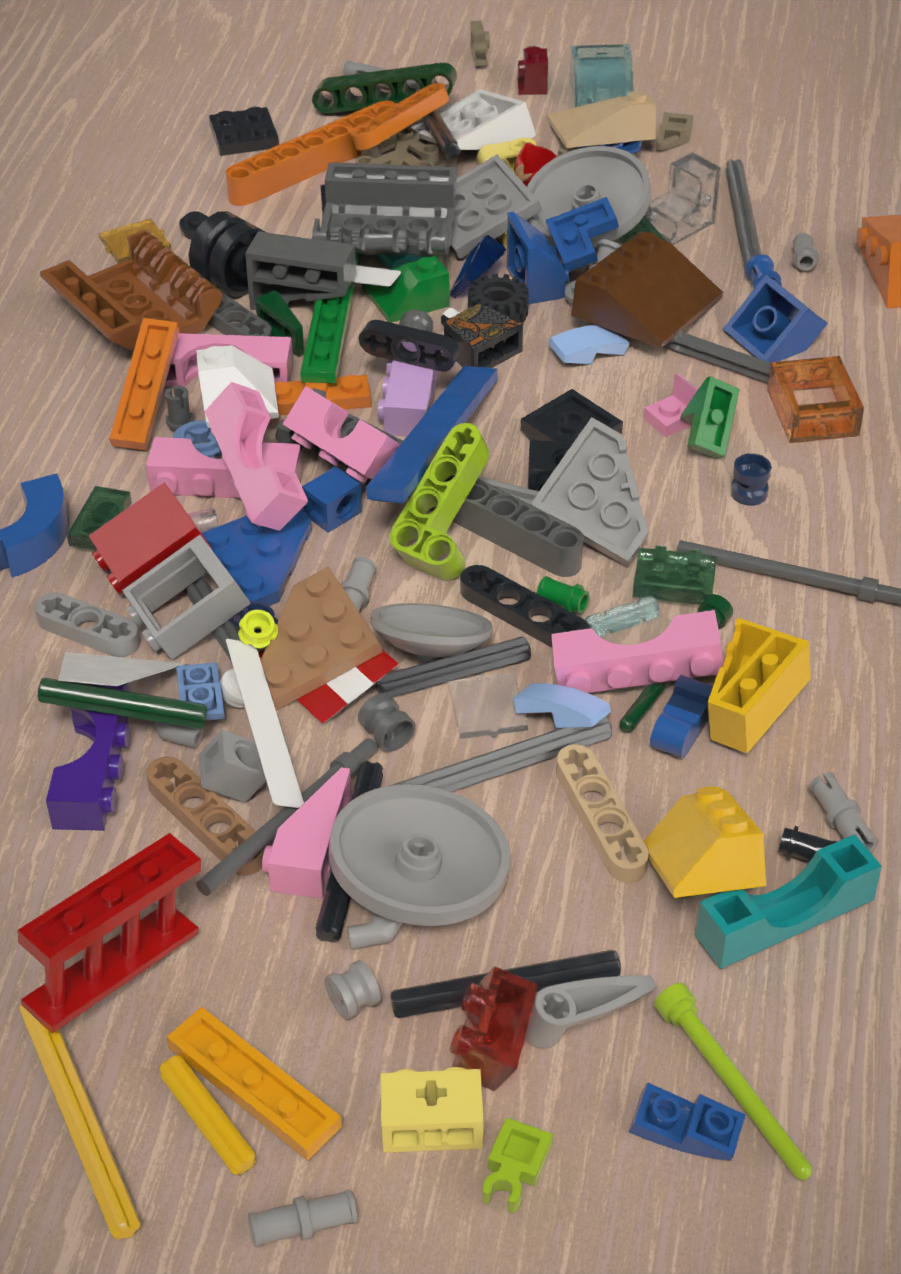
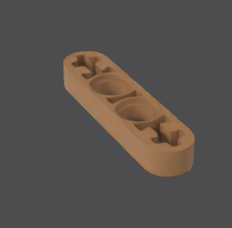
M169 756L160 757L149 764L146 775L151 794L220 861L237 848L235 843L237 840L239 846L256 832L215 792L201 788V779L179 759ZM173 777H174V780H175V786H176L175 789H174L173 783L169 780V779H171V778H173ZM189 797H199L204 800L200 806L195 808H186L181 805ZM222 821L230 825V828L222 833H212L207 830L215 822ZM265 848L235 874L246 876L259 872L262 869Z

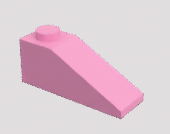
M341 767L278 828L273 846L267 845L265 847L262 870L269 875L270 891L323 899L331 872L328 852L332 827L338 814L351 801L352 797L350 768Z

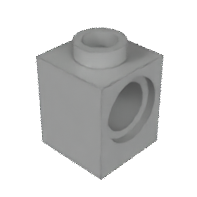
M221 729L198 755L201 788L246 803L267 782L256 743L250 739Z

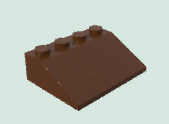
M639 232L576 279L571 316L661 349L675 338L680 331L682 332L722 298L723 291L669 241L660 239L651 232Z

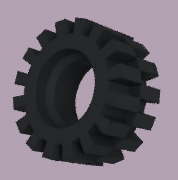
M498 273L492 274V278L484 275L481 276V280L475 279L473 285L470 284L468 309L476 304H484L524 323L526 316L528 317L529 290L526 288L524 281L519 283V278L517 277L510 279L508 274L498 277Z

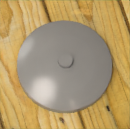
M585 147L560 155L544 165L533 176L527 186L539 200L542 211L533 215L527 222L545 234L549 243L555 246L545 220L607 197L617 217L619 227L592 237L590 240L593 247L597 246L600 239L613 241L635 227L648 210L652 189L647 169L631 153L613 147Z
M411 784L377 788L349 802L338 814L333 824L328 852L331 870L344 891L357 903L387 919L419 926L454 924L468 920L485 911L497 900L503 891L510 865V850L507 839L502 829L486 811L472 801L453 792L431 786Z

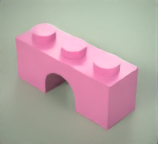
M305 386L283 425L295 432L292 439L308 449H311L313 444L321 448L318 454L320 457L335 466H338L340 461L349 465L345 472L364 484L368 478L373 479L400 446V443L361 419L348 436L341 438V427L349 413Z

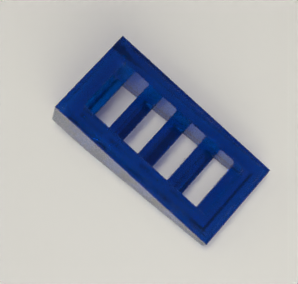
M484 236L470 250L450 290V295L456 298L467 290L475 279H479L504 255L506 248L491 236Z

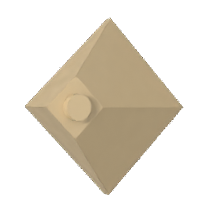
M633 91L628 93V96L616 97L547 114V121L566 148L656 139V102L646 92Z

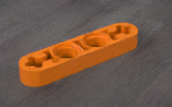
M443 83L428 85L355 128L351 132L355 149L366 150L372 148L447 103L449 97Z

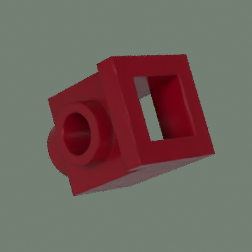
M529 46L524 49L523 60H518V95H547V48Z

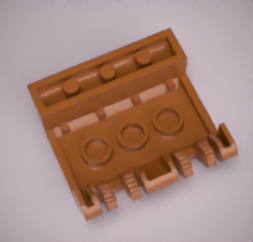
M141 230L127 236L130 259L89 276L70 260L40 271L41 278L110 341L132 351L135 349L143 318L177 322L179 333L196 334L203 331L223 298L222 292L205 278L199 279L200 274L169 248L164 247V244L147 230Z

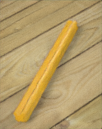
M20 1005V1013L110 1234L116 1240L129 1239L135 1235V1231L140 1228L141 1223L61 1032L58 1029L53 1034L50 1033Z

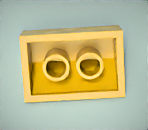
M702 787L697 789L695 794L683 795L644 840L649 852L648 859L674 898L766 886L764 833L730 793L720 787Z

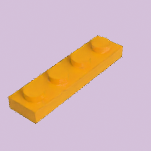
M202 1006L166 1037L168 1048L183 1057L186 1063L307 1161L342 1128V1118L338 1113Z

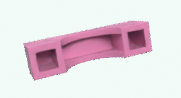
M179 333L165 386L185 387L191 380L199 376L196 350L207 349L212 346L223 347L233 345L271 367L274 383L278 381L290 382L293 369L291 337Z
M231 382L204 412L210 423L211 432L221 449L222 458L232 475L234 487L239 492L246 508L247 517L251 523L257 526L280 531L302 509L308 500L296 473L269 464L265 465L263 462L262 441L271 417L260 392Z
M154 437L146 464L150 492L165 482L174 495L241 498L239 492L234 487V480L223 459H215L201 454L195 449L191 439ZM264 442L262 444L264 464L294 472L299 482H301L303 473L301 445Z
M715 610L673 616L669 627L661 635L650 641L635 645H619L608 642L598 636L592 628L551 634L558 685L575 688L587 693L676 681L680 675L689 678L717 675L719 668L723 667L722 647Z

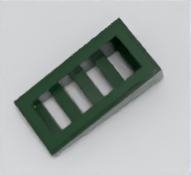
M273 290L256 298V314L271 325L272 337H291L292 353L298 357L304 355L303 326L282 296Z

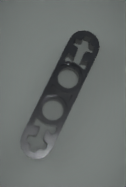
M472 565L461 572L460 593L464 599L553 648L551 634L590 629L588 622L583 618L489 567ZM504 597H512L517 599L518 602L508 605L499 602V600ZM536 614H543L550 619L545 622H536L530 619V617Z

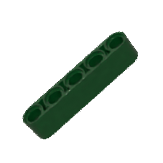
M440 62L328 77L319 83L312 96V103L321 113L359 110L381 101L399 103L424 87L438 83L435 78L437 76H443L448 80L449 84L445 85L449 96L457 80V72L451 64ZM407 80L416 81L420 88H411L407 84ZM378 84H386L391 92H383ZM355 87L359 89L362 96L354 95L350 88ZM322 91L331 93L334 99H326Z

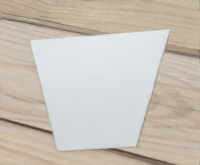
M65 652L58 681L119 686L187 663Z

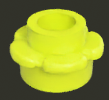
M250 611L239 622L241 629L238 631V636L245 645L251 644L256 649L269 646L270 641L275 640L278 635V626L274 623L273 617L266 611ZM261 629V633H255L254 630Z

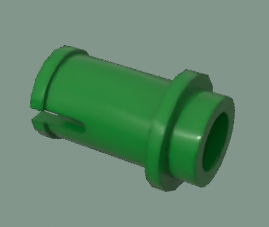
M548 576L541 579L536 592L573 614H582L587 608L590 598L589 592L585 591L582 585L576 584L573 587L553 580Z

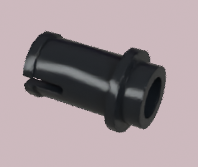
M795 825L794 829L784 828L778 853L786 855V860L789 861L791 857L810 862L817 850L838 841H831L798 831L799 826Z

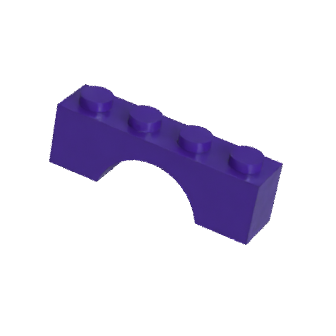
M82 683L129 691L128 683L119 686ZM70 708L75 733L88 737L93 741V744L77 760L53 769L46 798L51 826L55 830L104 831L108 813H114L116 808L115 780H121L123 775L121 750L129 746L130 727L129 723H127L128 717Z

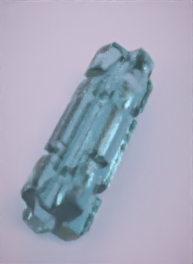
M647 596L638 599L637 604L632 601L605 610L603 616L601 613L586 617L585 621L588 622L590 628L598 636L603 637L607 635L608 630L610 633H615L641 623L640 619L643 622L656 619L659 616L660 607L653 596Z

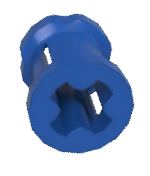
M759 254L747 261L744 271L747 278L753 281V290L766 274L782 286L781 277L774 271V263L768 255Z

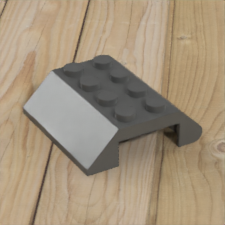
M329 162L325 177L326 206L321 227L319 219L315 218L312 239L355 245V253L365 255L394 254L397 256L448 257L455 219L457 167Z

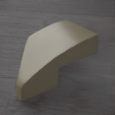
M664 112L662 125L659 128L656 150L669 149L689 143L694 115Z

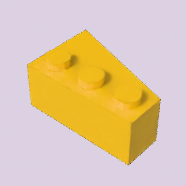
M737 617L732 641L728 642L726 648V658L723 667L719 668L708 700L710 738L715 742L748 753L810 681V641Z

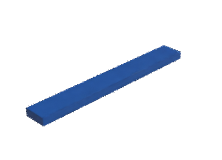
M464 366L366 486L367 499L401 504L406 501L419 484L448 433L456 425L465 423L497 382V368Z

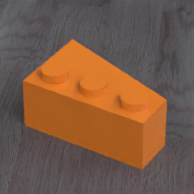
M901 215L862 217L861 228L857 230V245L865 258L886 307L901 308Z

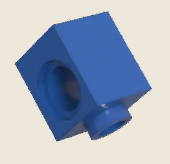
M336 466L302 486L308 500L303 506V510L308 514L312 522L328 533L362 512L361 484L354 477L347 475Z

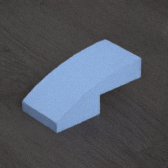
M597 325L584 326L562 332L551 337L548 342L563 362L591 365L596 353L625 355L630 344L622 334Z
M532 683L513 697L516 713L552 712L555 728L593 727L611 712L610 704L602 699L575 688L556 684Z

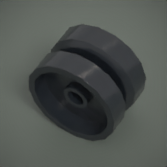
M229 211L216 212L207 217L197 228L190 244L188 253L189 264L200 274V278H205L215 287L234 297L245 296L249 294L245 253L257 232L266 231Z

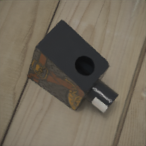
M476 304L461 313L454 308H449L441 317L444 335L454 339L460 348V356L456 362L461 367L493 368L523 351V323L484 304Z

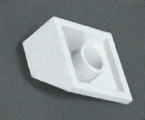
M233 345L223 347L212 346L207 349L196 350L204 411L231 382L259 391L270 417H279L274 376L271 367ZM205 414L207 428H211L210 423Z

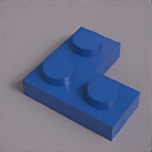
M607 197L545 220L561 261L568 272L598 261L590 238L619 227L617 217Z

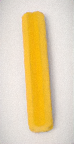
M173 1055L169 1060L163 1061L159 1067L162 1080L232 1174L239 1176L251 1169L256 1163L255 1152L183 1057Z

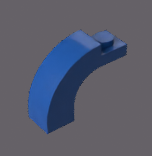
M57 473L20 483L26 510L15 523L0 529V570L8 568L12 578L42 565L64 543L69 529V518L63 487Z

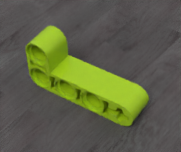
M471 423L458 424L448 433L390 532V542L405 563L446 581L459 577L466 563L462 552L452 537L445 533L490 457V449L480 431ZM455 475L452 480L444 482L448 477ZM436 507L430 514H425L430 508ZM417 539L413 545L406 547L411 540ZM450 553L446 559L438 561L441 555Z

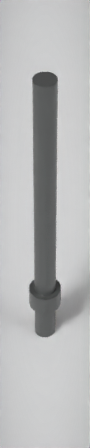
M680 540L677 546L676 554L680 556L858 595L860 600L873 603L875 599L901 605V588L879 584L878 579L863 576V579L860 580Z
M366 738L351 752H343L330 763V769L301 793L304 803L341 767L350 768L351 779L358 774L360 765L377 752L378 746L376 742L371 738ZM284 807L200 878L196 883L198 890L206 896L214 892L271 843L276 837L278 828L299 808Z

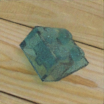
M629 44L571 46L570 81L575 107L628 96V93L634 91L633 60Z

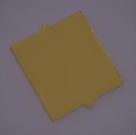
M151 218L99 233V238L105 245L106 253H111L117 263L130 259L127 236L141 230L149 231L164 244V247L171 250V244L164 236V230L159 229Z

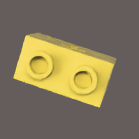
M451 1067L444 1071L417 1072L411 1069H401L394 1073H380L383 1153L483 1149L484 1122L480 1069L466 1070L461 1067Z

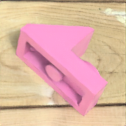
M676 373L674 375L673 395L644 407L643 419L664 437L692 426L691 423L682 420L680 417L699 388Z

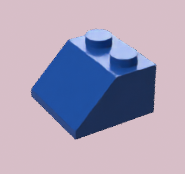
M508 212L507 270L512 278H519V283L525 282L526 288L529 290L528 305L565 298V284L569 283V272L566 271L564 265L560 262L556 247L550 245L545 234L517 213Z
M766 274L723 329L758 359L774 364L806 351L828 323Z

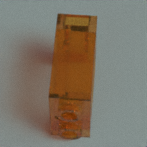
M840 356L771 362L767 391L789 443L860 436L864 406ZM832 388L837 399L836 402L798 405L793 391Z

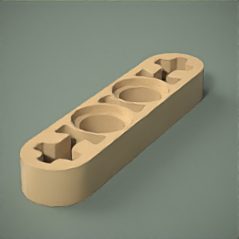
M574 744L562 748L557 755V778L608 872L614 879L620 882L632 883L641 880L646 875L648 868L649 852L647 846L596 756L589 748L583 745ZM576 766L578 768L583 767L581 778H579V771ZM587 791H597L604 798L597 802H590L583 799L581 795ZM604 822H614L622 829L617 833L609 834L601 831L599 825ZM623 846L627 859H621V847Z

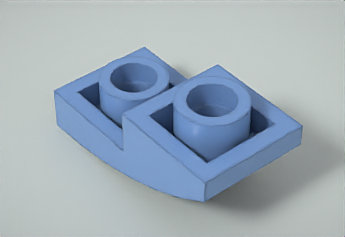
M217 662L176 666L179 700L205 704L207 706L206 720L225 719Z

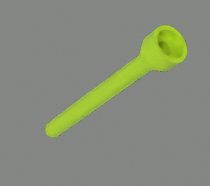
M682 982L667 987L655 999L654 1007L665 1022L673 1023L675 1027L681 1026L794 1177L798 1180L810 1178L812 1166L696 1015L698 1008L695 1006L696 998Z

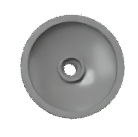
M400 603L378 607L372 611L370 622L376 632L400 650L416 654V659L424 662L438 660L440 657L460 655L480 646L491 637L493 627L488 619L476 613L449 606L422 603Z

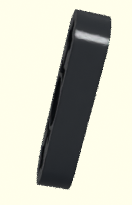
M382 320L369 321L358 337L361 348L370 355L440 372L449 371L460 356V348L457 342L449 336ZM401 340L411 341L416 346L417 351L407 350Z

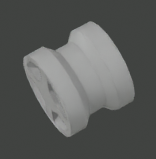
M362 960L351 963L348 971L342 974L334 972L325 977L327 993L335 1009L343 1019L348 1020L357 1014L358 1008L364 1005L373 1007L381 1002V993L377 981L371 970Z

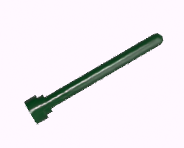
M717 594L708 595L697 610L698 612L715 610L718 629L723 628L733 615V607L730 602ZM671 681L648 684L619 721L621 731L625 733L632 732Z

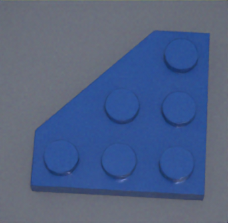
M302 508L280 531L257 526L251 523L246 515L202 532V535L248 600L259 601L271 606L281 600L284 593V584L288 575L291 576L301 556L300 549L303 542L308 540L311 534L312 523L311 518Z

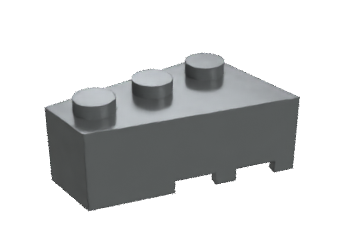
M258 231L245 253L250 310L256 309V298L273 290L277 291L287 304L290 300L304 298L307 302L345 296L356 275L355 245Z

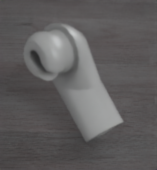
M374 914L370 923L347 927V935L350 949L389 943L395 938L403 923Z

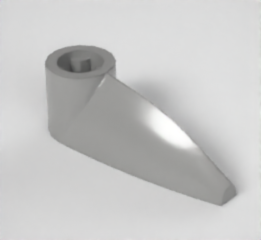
M641 975L594 978L548 986L540 990L521 1018L520 1028L522 1035L533 1046L550 1048L556 1045L567 1028L586 1024L619 1010L650 993L657 987L651 976Z

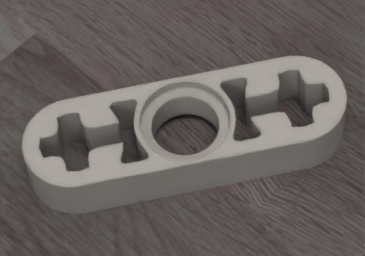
M62 593L46 594L39 598L35 604L38 624L48 632L114 657L129 656L136 652L140 646L137 624L129 618ZM84 621L97 622L92 628L82 629L77 627Z

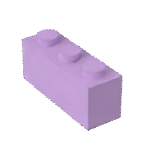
M402 342L407 350L417 351L413 343ZM387 359V376L389 377L383 378L382 397L385 399H379L378 420H384L385 432L393 436H408L433 405L438 371Z

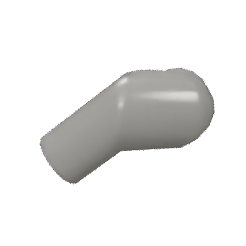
M154 722L159 737L165 741L195 749L199 747L202 741V729Z

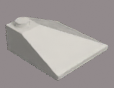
M482 89L439 112L457 140L460 150H480L487 144L502 143L518 138L531 139L536 136L526 102ZM424 121L411 127L420 134V139L437 144Z

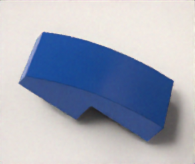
M647 1083L642 1090L628 1132L681 1152L731 1161L734 1157L746 1114L701 1094L698 1095L693 1103L651 1083Z

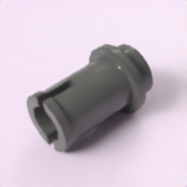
M173 386L175 397L172 395L171 388L165 391L168 407L166 424L173 432L182 425L195 420L189 408L188 390L183 386Z

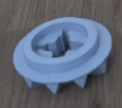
M206 420L186 423L179 427L172 436V438L191 439L195 449L205 456L211 458L222 456L221 449L211 432V428H207Z

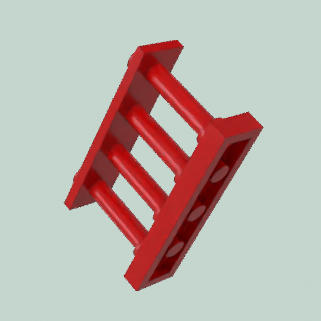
M168 833L19 928L18 943L45 967V983L23 997L21 1005L53 1034L197 935L199 927L176 908V888L201 872V858L171 833ZM157 901V909L140 920V912ZM121 925V933L103 944V936ZM83 950V958L65 969L64 962Z

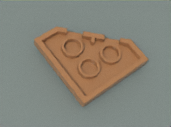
M326 567L293 586L276 624L278 626V635L266 647L261 664L275 710L277 711L377 656L383 650L378 639L331 569Z

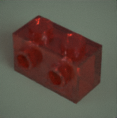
M496 966L490 970L478 985L472 983L464 996L461 1007L463 1011L467 1012L464 1025L458 1027L450 1045V1052L455 1054L452 1067H461L466 1070L480 1069L481 1086L496 1091L517 1070L538 984Z

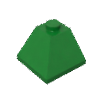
M436 256L423 257L417 261L392 269L401 271V274L391 286L362 283L363 290L387 322L390 323L399 321L402 315L410 310H421L428 313L450 306L449 272Z

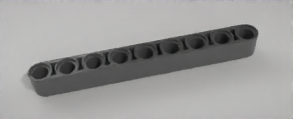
M348 414L341 427V438L348 436L354 430L360 420L359 418ZM371 425L372 427L376 428L377 430L389 436L398 443L401 444L403 442V440ZM315 445L316 450L320 452L321 448ZM340 461V464H342V465H344V466H346V467L349 466V465L345 464L344 462ZM455 475L448 477L444 482L452 480ZM479 478L452 521L554 575L570 577L576 575L582 569L583 534L578 528ZM432 507L429 510L434 511L436 507Z

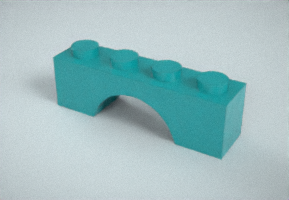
M854 834L817 850L803 871L790 882L774 891L760 895L748 894L744 889L724 891L700 901L695 936L717 966L722 969L873 901L882 865Z

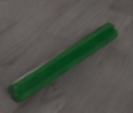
M46 677L41 679L37 692L38 701L41 703L202 729L207 718V706L205 704L76 682L58 681V679Z

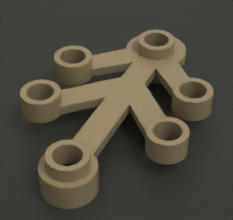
M407 126L391 136L390 139L372 148L361 150V156L356 158L355 163L434 166V163L439 160V147L432 144H422L420 142V134ZM394 149L392 152L379 156L380 153ZM415 152L421 156L422 161L417 160L409 153Z

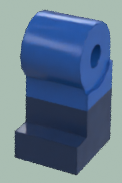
M680 675L674 684L672 696L654 725L650 746L683 759L709 721L708 700L713 686Z

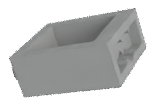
M201 535L194 538L122 590L131 605L125 608L139 628L144 624L147 626V629L142 634L156 652L163 648L172 660L251 604ZM208 572L219 587L162 628L152 612Z

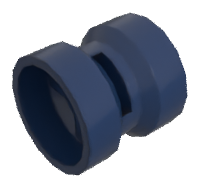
M747 453L736 458L733 468L735 478L731 484V496L736 502L747 506H755L766 501L769 490L767 481L771 476L772 469L771 462L766 457L755 453Z

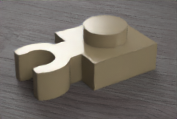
M482 20L470 21V48L475 66H487L486 52L487 49H490L489 31H484Z

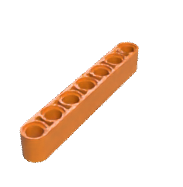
M393 101L377 102L231 165L226 169L228 201L236 206L252 204L326 171L329 162L344 163L360 156L361 150L355 149L351 132L397 103Z

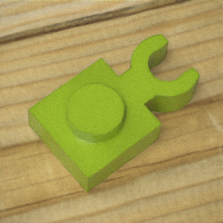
M506 1117L488 1157L487 1169L494 1172L487 1176L483 1183V1203L489 1204L492 1195L496 1191L505 1190L510 1193L508 1212L514 1214L521 1205V1182L535 1187L553 1146L554 1134Z

